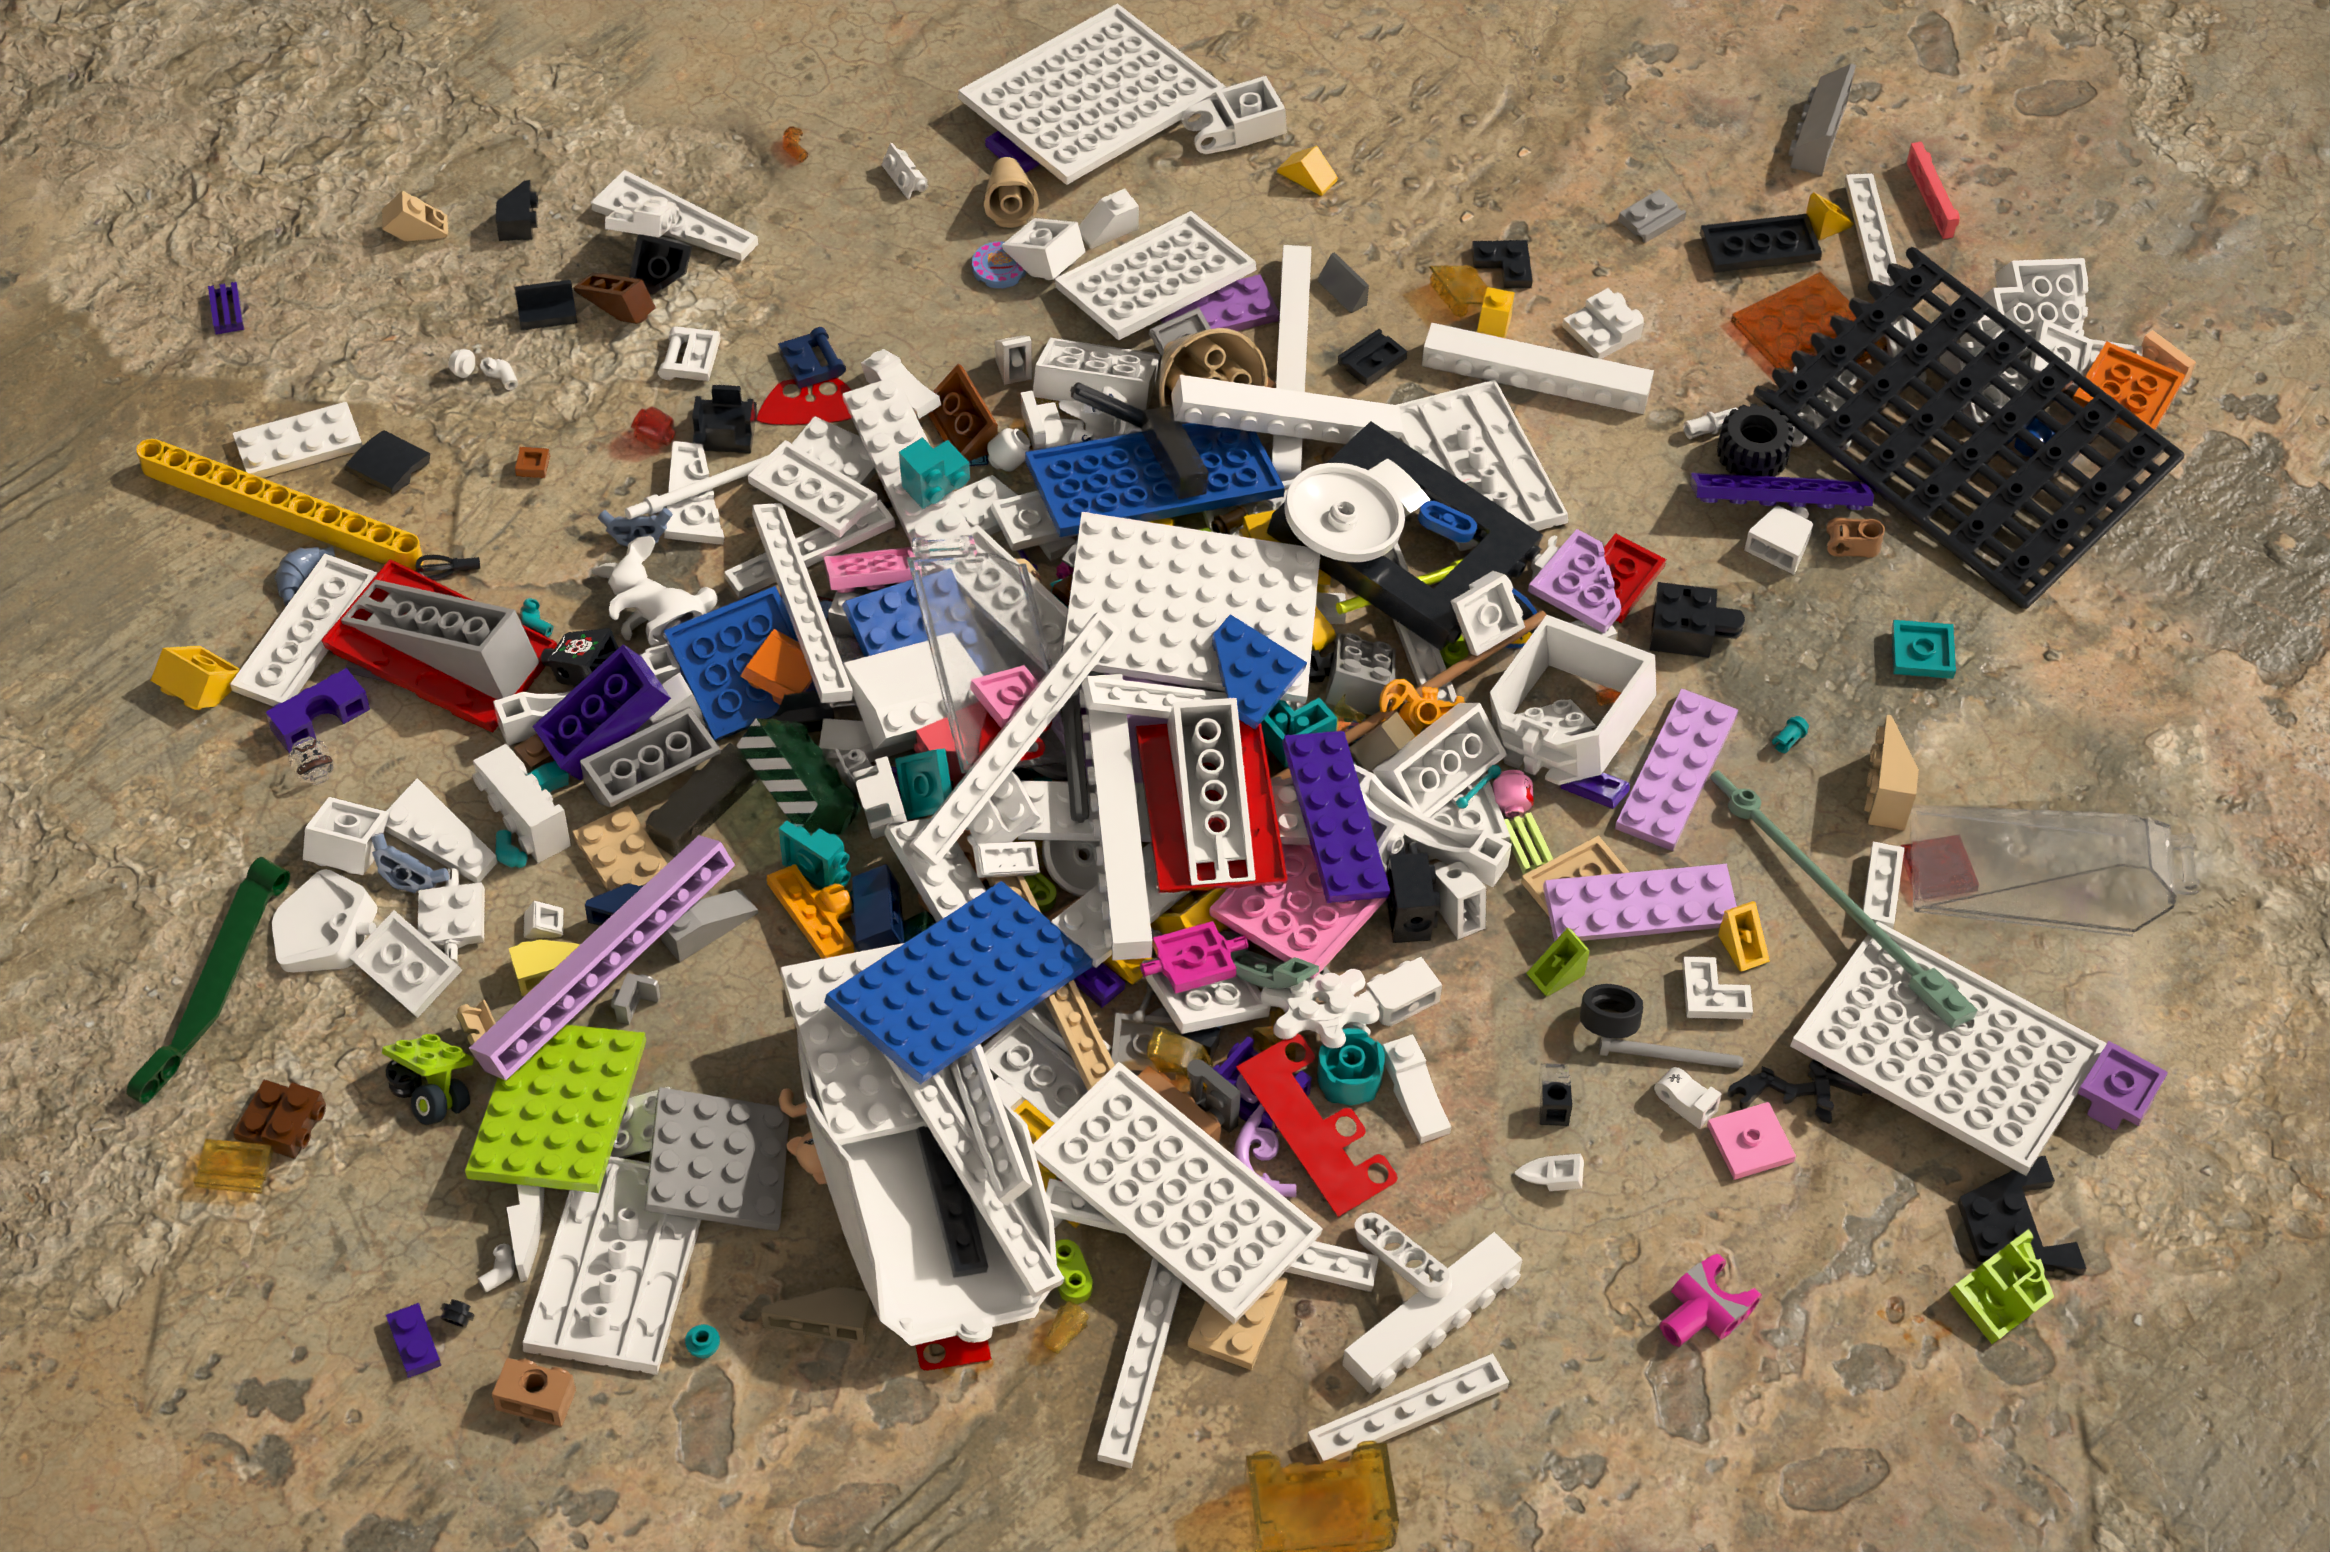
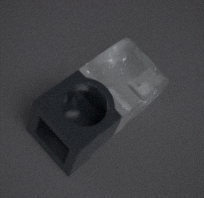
M1541 1063L1539 1074V1125L1569 1126L1572 1111V1092L1568 1064Z

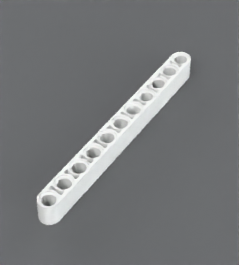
M1284 245L1276 374L1277 389L1305 392L1312 246ZM1273 435L1272 464L1281 481L1295 479L1301 473L1302 438Z

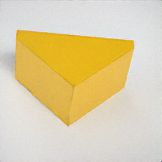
M1317 146L1293 153L1277 169V173L1320 196H1323L1337 182L1335 172Z
M1815 192L1810 195L1806 214H1808L1816 238L1819 241L1847 230L1855 224L1838 205Z
M1751 901L1725 910L1718 937L1738 970L1745 971L1770 962L1756 902Z

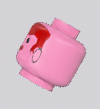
M1507 770L1502 772L1493 782L1495 801L1499 805L1501 813H1505L1506 817L1514 818L1519 815L1522 817L1524 812L1530 810L1534 805L1532 780L1527 775H1524V772L1520 770Z

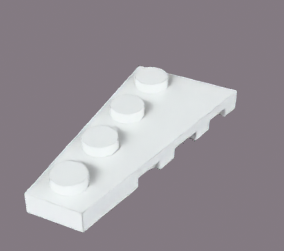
M673 441L668 492L709 477L702 444ZM713 489L667 506V509L673 513V516L667 523L664 538L723 545L724 534L719 523L720 517L715 506Z
M418 778L386 811L389 812L385 832L448 868L457 869L459 874L475 883H480L498 863L496 855Z

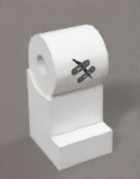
M1672 1067L1654 1086L1656 1094L1662 1101L1698 1129H1701L1718 1111L1722 1093L1713 1087L1706 1089L1678 1067Z

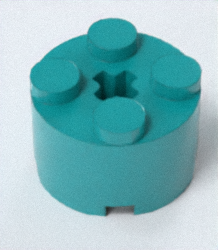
M1354 1028L1342 1029L1346 1037L1343 1046L1329 1048L1322 1044L1320 1047L1317 1069L1319 1087L1325 1094V1098L1331 1103L1357 1105L1370 1102L1375 1099L1382 1083L1385 1062L1383 1047L1377 1039L1375 1042L1363 1030Z

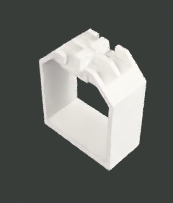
M1546 615L1490 691L1492 725L1507 753L1503 758L1504 763L1519 769L1524 762V771L1533 775L1542 766L1548 768L1549 771L1545 775V780L1558 785L1601 775L1656 697L1655 655ZM1548 665L1621 692L1596 730L1573 736L1561 733L1556 728L1520 714L1517 716L1514 712Z

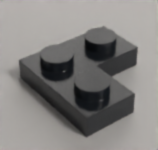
M1527 240L1472 241L1471 250L1474 269L1501 268L1504 289L1532 288L1533 279Z

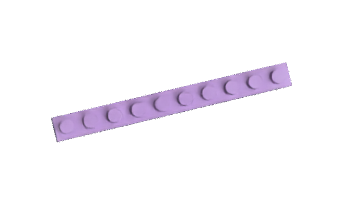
M698 835L471 1045L469 1049L484 1071L507 1080L735 866L722 843Z

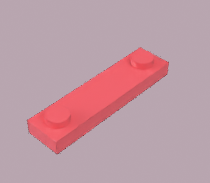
M1922 142L1911 143L1906 163L1942 239L1953 238L1956 226L1959 225L1960 221L1959 213L1956 209L1954 210L1932 164L1930 153L1926 152Z

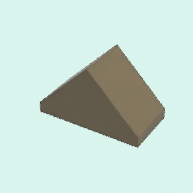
M1395 712L1350 746L1349 749L1361 767L1371 771L1401 750L1415 735L1398 712Z

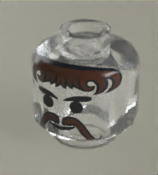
M313 737L303 738L292 746V751L289 753V763L297 779L302 783L320 785L329 779V775L334 770L335 762L327 745L322 740L314 739Z

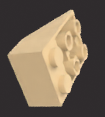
M1887 715L1884 725L1877 727L1875 744H1872L1869 762H1872V768L1869 769L1866 786L1870 788L1869 793L1866 794L1864 811L1869 812V825L1905 831L1917 793L1919 769L1892 715Z

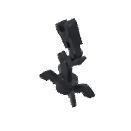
M1814 1059L1809 1064L1811 1071L1808 1073V1077L1813 1082L1788 1083L1777 1077L1773 1070L1762 1066L1761 1073L1754 1076L1749 1074L1730 1085L1728 1089V1097L1730 1098L1739 1093L1745 1096L1740 1100L1739 1107L1741 1109L1749 1107L1766 1087H1771L1784 1094V1104L1791 1103L1796 1097L1814 1095L1817 1105L1815 1115L1827 1124L1832 1123L1831 1111L1834 1109V1104L1830 1101L1829 1079L1826 1070L1822 1067L1823 1064Z

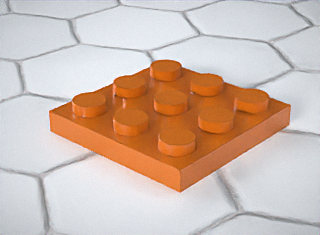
M2106 341L2085 377L2156 430L2182 386L2186 375ZM2079 387L2072 400L2084 408L2093 397ZM2119 417L2114 421L2130 429H2133Z

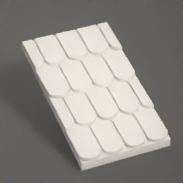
M1496 380L1398 404L1403 428L1401 438L1405 444L1461 481H1463V478L1470 476L1479 493L1537 531L1551 528L1553 525L1558 526L1568 523V513ZM1483 530L1481 536L1485 538L1487 533ZM1473 539L1466 543L1455 542L1460 551L1471 549L1479 544Z
M610 1156L599 1193L569 1191L523 1340V1352L541 1353V1355L556 1358L575 1359V1361L658 1374L671 1331V1324L682 1292L683 1281L698 1236L701 1219L644 1211L649 1163Z

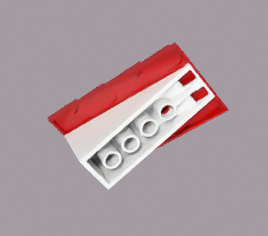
M1237 698L1173 702L1167 724L1136 726L1135 732L1140 770L1142 773L1159 893L1286 884L1288 879L1261 723L1256 729H1253L1239 720Z

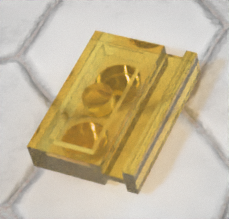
M205 1139L197 1166V1176L193 1180L195 1187L262 1194L263 1183L266 1181L274 1153L272 1145Z

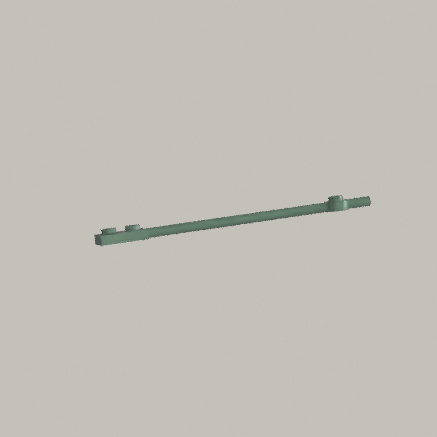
M1719 770L1712 773L1710 779L1730 798L1728 802L1729 810L1739 818L1752 819L1912 976L1908 987L1951 1029L1974 1019L1978 1009L1935 967L1924 971L1759 810L1761 799L1754 791L1738 789Z

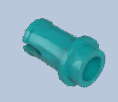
M1800 716L1789 718L1786 721L1785 728L1772 739V744L1776 745L1775 749L1781 753H1787L1799 738H1804L1808 734L1809 724Z

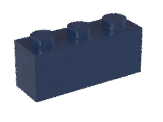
M885 864L852 877L853 891H850V898L854 906V912L851 913V919L855 927V934L852 935L856 950L861 952L904 943L900 884L888 865Z

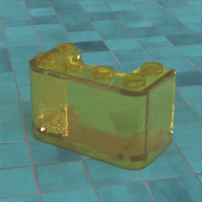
M1363 1441L1352 1450L1350 1460L1345 1462L1329 1459L1320 1464L1305 1465L1303 1463H1291L1281 1468L1280 1458L1277 1455H1273L1270 1451H1258L1246 1456L1244 1484L1254 1552H1383L1391 1549L1396 1544L1399 1515L1387 1442Z

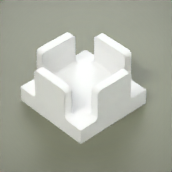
M887 756L875 759V766L853 772L873 839L885 836L884 831L888 824L907 822Z

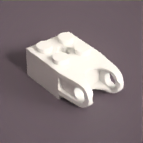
M1266 76L1215 91L1216 96L1191 105L1183 112L1181 117L1182 124L1187 130L1200 131L1194 138V144L1196 149L1203 154L1237 149L1287 133L1285 107ZM1193 114H1201L1198 120L1188 122V119ZM1214 137L1210 144L1201 145L1204 139Z

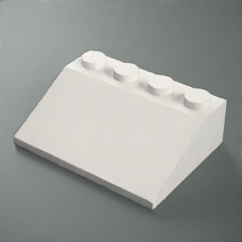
M1050 338L1035 366L1033 395L1034 398H1039L1044 403H1056L1063 400L1077 401L1071 398L1070 389L1072 386L1074 387L1075 383L1080 382L1100 392L1103 387H1111L1124 396L1130 405L1147 412L1161 361V354Z
M952 634L843 663L853 690V696L874 750L916 739V730L980 703L970 690L972 679L982 676Z

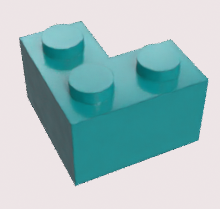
M922 437L898 452L902 487L922 509L931 504L938 503L945 495L955 489L962 488L970 480L969 462L949 440L933 449Z
M1320 698L1295 711L1286 701L1279 700L1261 722L1264 743L1286 768L1288 762L1282 744L1284 736L1335 732L1337 717Z

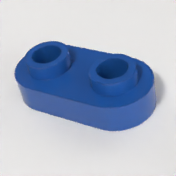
M1437 501L1423 503L1418 514V521L1426 529L1458 543L1471 541L1477 529V524L1472 517Z

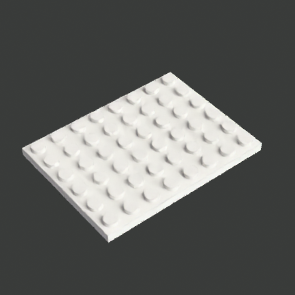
M1116 4L958 90V99L1063 183L1068 185L1180 121L1183 112L1188 107L1216 96L1215 91L1224 89L1226 86L1119 4Z
M1082 512L1062 653L1093 614L1099 611L1121 631V634L1091 671L1122 674V676L1225 691V687L1222 686L1218 669L1219 662L1216 651L1213 648L1212 637L1214 632L1231 614L1307 662L1303 673L1280 699L1305 704L1308 694L1320 554L1305 546Z
M1877 921L1876 924L1924 971L1935 967L1978 1009L1974 1019L1951 1029L1908 987L1912 976L1868 934L1796 1033L1790 1046L2026 1176L2078 1095L2077 1093L2107 1043Z

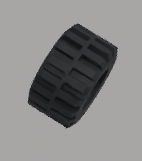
M1750 404L1749 407L1741 405L1738 410H1731L1729 416L1726 415L1723 420L1717 445V456L1720 457V463L1727 465L1726 470L1730 473L1735 472L1736 475L1776 477L1778 472L1782 473L1789 460L1794 440L1792 424L1788 423L1789 419L1785 415H1780L1779 410H1771L1767 405H1763V407L1757 406V404Z

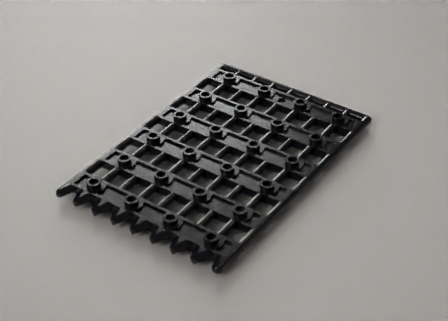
M1909 247L1906 250V257L1913 265L1911 269L1894 263H1890L1887 267V274L1894 282L1892 287L1879 281H1870L1868 291L1875 299L1873 304L1859 298H1851L1849 308L1857 319L1851 321L1844 317L1833 315L1830 319V326L1837 334L1835 339L1821 333H1813L1810 341L1818 354L1813 356L1800 350L1793 351L1791 360L1799 372L1794 374L1782 368H1774L1772 378L1780 389L1776 392L1764 386H1757L1753 393L1772 410H1779L1781 416L1785 415L1789 419L1788 423H1791L1793 427L1867 484L1872 490L2019 607L2027 609L2184 459L2185 455L2173 443L1917 248ZM1941 282L1960 296L1951 306L1932 292ZM1921 300L1926 301L1941 313L1932 323L1913 310ZM1984 316H1987L2004 329L1995 339L1975 325ZM1903 317L1922 330L1913 341L1894 327ZM1965 333L1985 347L1976 357L1956 343ZM1884 334L1903 348L1894 358L1875 345ZM2028 349L2048 363L2041 372L2037 373L2019 359ZM1947 350L1966 364L1957 374H1954L1937 360ZM1865 352L1884 366L1875 376L1855 362ZM2009 367H2012L2030 381L2020 391L2000 377ZM1928 368L1947 382L1938 392L1918 378ZM1846 369L1865 383L1855 394L1836 380ZM2073 383L2093 397L2084 408L2063 393ZM1991 384L2011 399L2001 409L1981 394ZM1908 386L1928 400L1919 410L1899 396ZM1827 387L1846 401L1837 411H1834L1817 398ZM2054 401L2074 415L2065 426L2045 411ZM1972 402L1991 416L1982 427L1962 412ZM1889 404L1909 418L1899 428L1880 414ZM1807 405L1826 419L1817 429L1797 415ZM2118 417L2139 432L2130 442H2127L2109 428ZM2035 419L2055 433L2046 444L2026 429ZM1952 420L1972 434L1963 445L1943 430ZM1870 421L1890 436L1880 446L1860 432ZM2099 435L2120 450L2110 461L2090 446ZM2016 437L2036 451L2028 461H2024L2006 447ZM1933 438L1953 452L1943 463L1923 448ZM1851 439L1870 454L1861 464L1841 450ZM2165 452L2169 457L2160 466L2157 465L2154 461ZM2080 453L2100 468L2091 479L2071 464ZM1996 455H1999L2017 469L2007 480L1987 465ZM1914 456L1934 471L1924 481L1904 466ZM2146 470L2151 475L2139 484L2135 479ZM2061 471L2081 486L2072 497L2051 482ZM1977 473L1981 474L1998 488L1988 498L1968 483ZM1895 474L1915 489L1905 499L1885 485ZM2125 489H2128L2131 494L2121 503L2116 498ZM2041 490H2044L2063 505L2053 515L2032 500ZM1958 491L1979 506L1969 516L1949 502ZM2078 507L2084 509L2085 513L2079 515L2074 511V509ZM2108 507L2112 512L2101 521L2097 516ZM2022 508L2043 523L2033 534L2013 519ZM1939 509L1959 524L1949 535L1929 520ZM2087 525L2090 526L2093 530L2084 539L2080 538L2078 534ZM2002 527L2007 528L2024 542L2014 552L1993 537ZM2069 543L2074 549L2063 558L2058 553ZM1983 545L1987 546L2004 560L1994 571L1974 556ZM2049 562L2055 566L2045 576L2039 573ZM2031 581L2035 586L2026 595L2022 594L2019 590Z

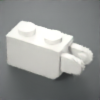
M1419 957L1413 961L1401 963L1395 970L1385 975H1376L1367 983L1366 992L1360 994L1359 997L1356 996V998L1373 1002L1378 1008V1020L1381 1024L1393 1026L1439 1003L1442 984L1423 958Z

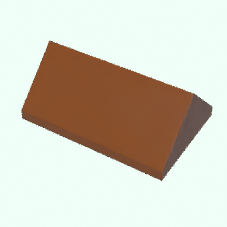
M957 364L933 391L939 396L941 406L928 413L944 442L949 440L969 462L989 455L987 450L988 443L998 435V424L962 365Z

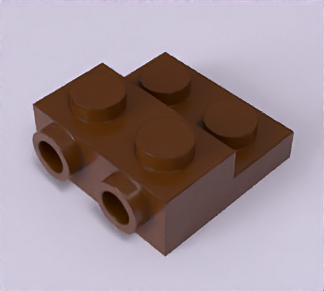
M264 1079L233 1132L235 1140L296 1159L300 1150L308 1145L315 1123L321 1121L325 1114L326 1103L324 1102L322 1092L293 1082L287 1087Z

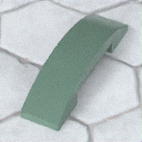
M1225 930L1219 932L1226 940L1241 937ZM1248 949L1231 953V958L1236 967V976L1249 983L1266 988L1280 989L1292 987L1319 972L1318 965L1296 957L1285 963H1280L1251 952Z

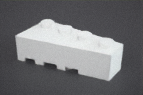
M507 744L473 760L476 773L472 777L480 791L486 790L491 807L495 812L501 811L507 829L511 834L516 832L519 836V844L527 855L531 853L537 863H540L571 846L564 809L560 804L554 806L552 795L546 789L541 790L537 778L532 773L527 774L524 763Z

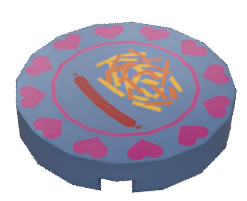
M1005 242L987 243L978 248L973 255L972 272L979 282L980 280L985 282L988 287L1007 288L1014 286L1027 273L1003 250L1002 244Z

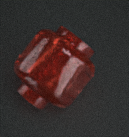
M653 406L646 410L642 408L631 424V428L634 429V438L654 450L659 449L663 444L669 446L676 435V431L673 430L674 419Z

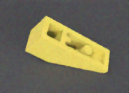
M539 939L532 942H522L517 946L509 948L521 996L527 995L581 944Z

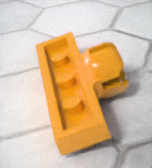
M795 864L767 875L768 886L821 959L854 953L853 942L839 924L849 919L851 913H853L851 910L852 900L847 890H844L843 885L834 883L824 887L822 890H815Z

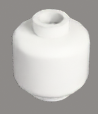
M1006 428L988 443V460L994 468L1011 472L1025 461V452L1030 451L1031 443L1021 430Z

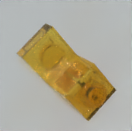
M1162 1027L1154 1028L1152 1039L1147 1045V1055L1159 1072H1183L1190 1082V1078L1187 1075V1067L1190 1061L1199 1059L1213 1068L1214 1063L1202 1044ZM1203 1082V1090H1207V1085Z

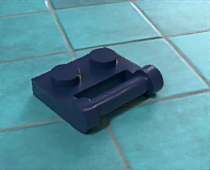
M823 327L813 329L810 334L778 343L779 353L798 389L839 377L846 371L844 362L836 356L828 341L829 335ZM819 346L828 363L827 366L821 367L812 350L813 347Z

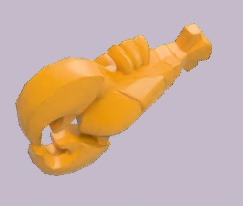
M1394 679L1383 687L1380 693L1379 707L1381 712H1386L1389 699H1392V705L1389 707L1391 712L1397 709L1406 699L1407 702L1400 709L1399 715L1416 737L1423 728L1429 727L1455 705L1466 702H1464V697L1456 696L1453 703L1437 700L1439 690L1435 687H1422V697H1420L1413 685L1407 680Z

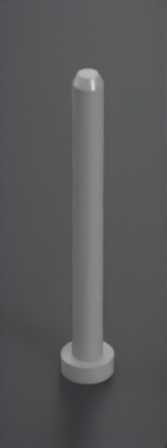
M1600 1037L1599 1055L1608 1056L1610 1051L1737 1069L1743 1066V1058L1738 1055Z

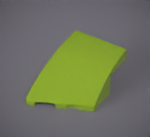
M2029 1229L1949 1289V1292L1991 1344H1994L2054 1298L2050 1284L2044 1275L2042 1261L2035 1258L2030 1243L2033 1236Z

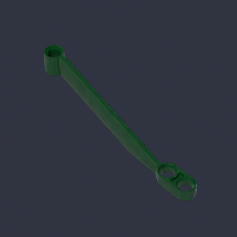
M264 857L257 858L248 870L247 878L240 884L171 1044L159 1048L133 1075L126 1089V1094L141 1104L149 1102L176 1073L188 1051L217 1020L267 903L272 895L279 896L285 891L291 878L289 871Z

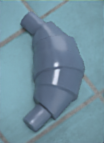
M663 508L658 516H638L629 520L627 517L620 516L614 518L604 510L600 513L598 519L607 527L606 532L616 539L618 544L628 547L631 541L644 536H652L655 543H657L660 536L667 529V523L673 516V513L669 509Z
M333 546L322 549L318 547L298 548L282 558L274 578L277 583L278 594L280 597H283L285 606L288 605L324 554L335 557Z
M383 833L371 836L375 848L372 854L378 867V873L393 888L416 893L419 890L435 888L436 883L449 880V873L446 868L433 871L408 853H403L393 846H387Z

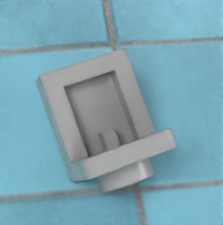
M627 973L621 989H616L612 997L611 1007L615 1009L617 1022L629 1025L640 999L658 1002L661 997L658 981L648 975Z

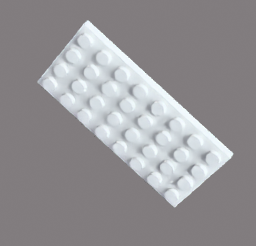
M1120 1062L1033 1144L1036 1159L1233 1324L1321 1235L1323 1229Z

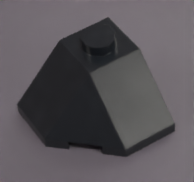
M638 234L629 278L642 279L648 293L655 295L687 274L692 246L663 236L653 237Z

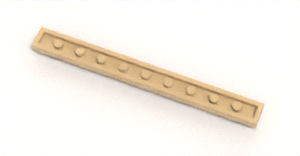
M1024 876L986 877L990 887H993L1000 881L1004 882L1041 913ZM1073 979L1044 1000L1089 1091L1115 1064Z

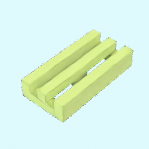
M1531 812L1525 814L1524 818H1520V815L1515 816L1513 821L1504 819L1510 834L1509 843L1512 844V852L1523 875L1553 860ZM1525 826H1527V828H1528V830H1529V833H1530V835H1531V837H1532V839H1533V841H1534V843H1535V845H1536V847H1537V849H1538V851H1539V853H1540V855H1541V858H1542L1543 862L1541 861V859H1540V857H1539V855H1538V853H1537V851H1536V849H1535V847H1534V845H1533V843H1532V840H1531V838H1530V836H1529V834H1528V832H1527ZM1517 828L1534 865L1529 864L1513 829Z

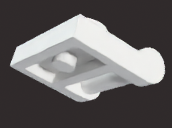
M684 327L671 328L668 336L670 343L664 363H661L658 375L665 380H672L674 377L709 381L720 343V332ZM688 342L682 364L676 363L681 344Z

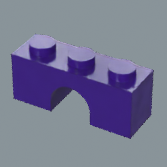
M345 668L338 673L330 675L318 684L304 689L283 703L276 704L273 708L266 711L271 731L290 754L296 751L295 747L301 748L316 740L312 720L321 714H333L345 724L369 711L370 707L366 691L350 671Z

